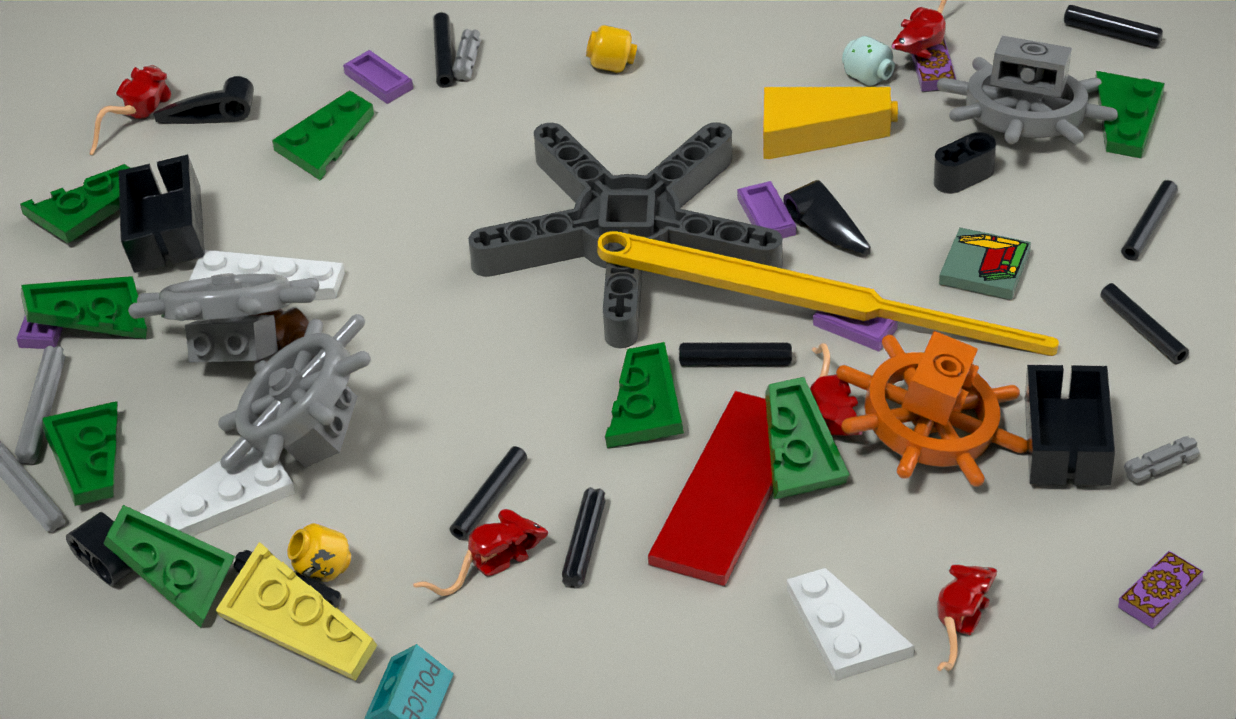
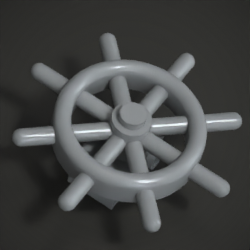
M1002 36L994 53L993 65L982 57L975 58L972 66L977 72L970 77L969 82L949 78H941L937 82V88L942 92L966 96V106L957 107L950 111L949 117L952 121L960 122L975 118L981 124L1004 133L1005 141L1009 144H1015L1019 137L1047 138L1063 135L1074 144H1079L1083 141L1084 135L1077 127L1083 122L1085 117L1112 122L1118 116L1117 110L1112 107L1087 103L1088 93L1098 91V85L1102 82L1099 78L1078 81L1068 75L1071 47Z
M218 274L209 278L173 284L162 289L160 293H142L138 296L137 303L130 305L128 312L133 318L161 315L162 318L169 320H197L185 325L189 362L258 361L277 353L278 348L274 315L255 314L278 310L289 306L291 303H310L314 301L316 297L315 292L318 291L320 285L315 278L289 281L286 277L277 274Z
M353 315L333 337L322 333L323 323L319 319H312L308 323L304 337L285 346L267 362L264 360L256 362L254 370L257 374L245 389L237 410L222 416L218 421L221 430L229 431L236 427L241 435L221 458L220 463L224 469H233L253 447L258 451L264 452L262 464L266 468H273L277 465L282 448L286 449L305 468L340 453L358 397L347 386L350 374L368 366L371 361L370 355L365 351L350 355L345 349L346 345L364 327L365 319L362 315Z

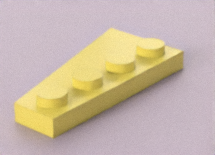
M260 542L215 610L221 618L355 681L377 647L372 637L338 608H335L326 601L318 591L305 583L291 568L278 560Z

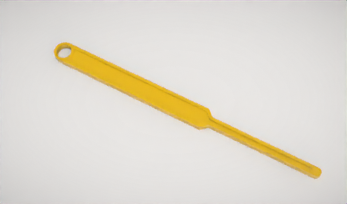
M618 231L606 232L598 239V256L603 261L862 321L881 317L1048 356L1056 355L1059 346L1058 339L1054 337L882 299L874 289ZM608 243H619L625 248L618 252H611L603 246Z

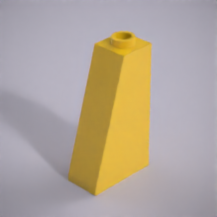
M764 87L763 157L764 159H774L889 137L891 122H898V101H891V87Z

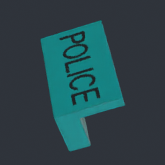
M415 644L391 657L364 719H435L454 673L419 645Z

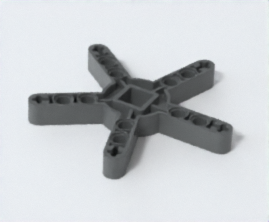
M553 122L541 124L534 130L536 163L575 202L574 209L480 228L473 231L468 237L471 269L478 276H496L585 257L595 265L605 268L603 298L604 337L608 345L620 349L632 346L638 339L643 270L603 261L597 253L598 239L602 234L618 231L777 268H782L783 238L778 231L680 209L732 163V130L728 125L720 122H713L703 126L646 176L638 174L613 176L563 126ZM608 243L603 246L611 252H618L625 248L619 243Z

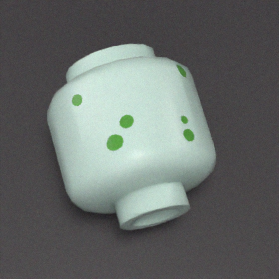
M862 36L850 41L842 55V63L844 64L846 74L867 86H873L882 80L889 79L895 68L892 49L888 45L868 36Z

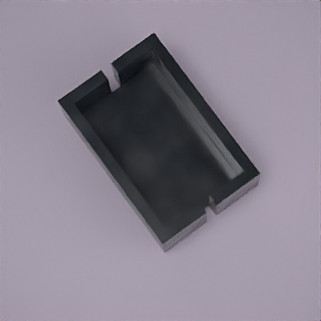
M188 154L157 162L158 170L167 190V193L163 194L150 163L119 171L121 243L134 273L166 266L167 260H172L173 264L205 255L201 188Z
M1027 365L1024 399L1029 483L1066 485L1067 479H1074V485H1111L1115 446L1107 366L1071 365L1068 399H1061L1063 365Z

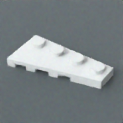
M205 250V255L198 259L189 281L227 273H233L234 275L277 274L286 277L289 281L315 278L320 286L318 291L315 292L316 297L314 300L336 298L345 273L343 263Z
M253 447L233 469H224L220 461H218L140 513L190 536H194L293 495L295 490L292 480L279 460L275 467L266 468L262 464L264 452L258 451Z

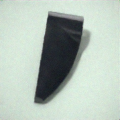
M233 76L225 81L223 90L207 92L180 100L155 111L153 115L155 121L160 123L205 124L241 121L247 118L250 113L254 86L247 78Z
M820 180L812 181L784 195V205L795 223H806L824 238L844 248L864 255L870 254L871 246Z

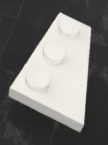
M826 568L787 579V592L835 681L914 656V645Z

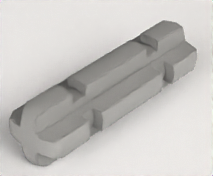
M466 29L462 33L455 58L456 61L453 66V77L456 80L463 79L467 81L472 76V69L481 41L479 38L480 32L476 29L473 31Z
M1184 436L1175 440L1173 445L1168 443L1143 454L1141 459L1139 457L1133 458L1124 465L1126 476L1130 481L1138 483L1148 479L1150 473L1157 475L1180 465L1182 459L1185 462L1194 459L1199 454L1197 442L1194 438Z

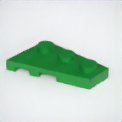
M1096 71L1095 78H1099L1102 82L1098 85V104L1100 106L1112 107L1118 112L1116 120L1112 122L1102 120L1106 152L1141 159L1163 97L1165 83Z
M349 90L272 140L274 151L318 180H321L326 174L325 167L331 160L336 161L341 156V148L348 140H354L374 116L373 104Z
M123 164L86 178L83 186L67 192L63 187L50 192L51 198L34 204L32 199L20 203L22 214L61 240L70 243L120 209L119 171L130 167Z
M133 276L21 285V299L27 322L146 339L147 326L144 317L133 318L128 312L130 305L137 303L138 298Z
M665 342L627 349L619 379L620 388L617 400L614 401L611 411L610 427H607L605 435L607 448L683 434V424Z
M805 377L769 384L765 392L774 500L845 484L850 474Z
M118 401L42 418L44 434L75 506L114 497Z
M125 505L120 509L104 541L106 547L200 628L235 558L232 554Z

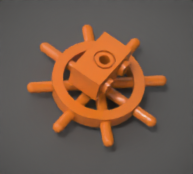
M933 331L924 352L905 353L893 335H886L882 339V346L890 359L883 362L876 369L873 376L847 365L838 367L836 375L840 380L867 391L865 396L866 415L845 419L842 423V430L847 434L873 430L886 446L902 456L897 467V474L903 479H907L912 475L917 463L938 467L959 465L972 486L978 487L984 483L985 477L976 464L975 459L986 451L991 442L1017 453H1025L1027 451L1026 439L998 428L1000 422L999 403L1017 399L1020 395V390L1016 385L992 389L977 373L979 366L972 364L978 351L976 347ZM904 380L908 385V390L893 384ZM886 399L902 406L890 410ZM974 408L978 419L961 413V411ZM912 421L915 425L914 431L903 423ZM953 426L971 434L960 438ZM938 432L941 439L931 438L929 435Z

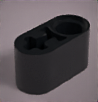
M974 132L939 148L935 153L934 187L940 192L954 194L990 178L995 168V138L988 133Z
M99 512L68 533L66 541L73 554L106 584L113 586L134 570L104 545L106 536L114 521L103 512Z

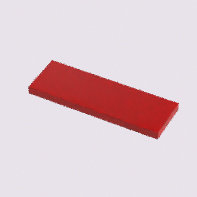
M738 391L734 392L648 554V565L718 585H726L773 491L765 398Z

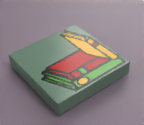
M959 227L940 272L939 284L1012 300L1031 252V242Z

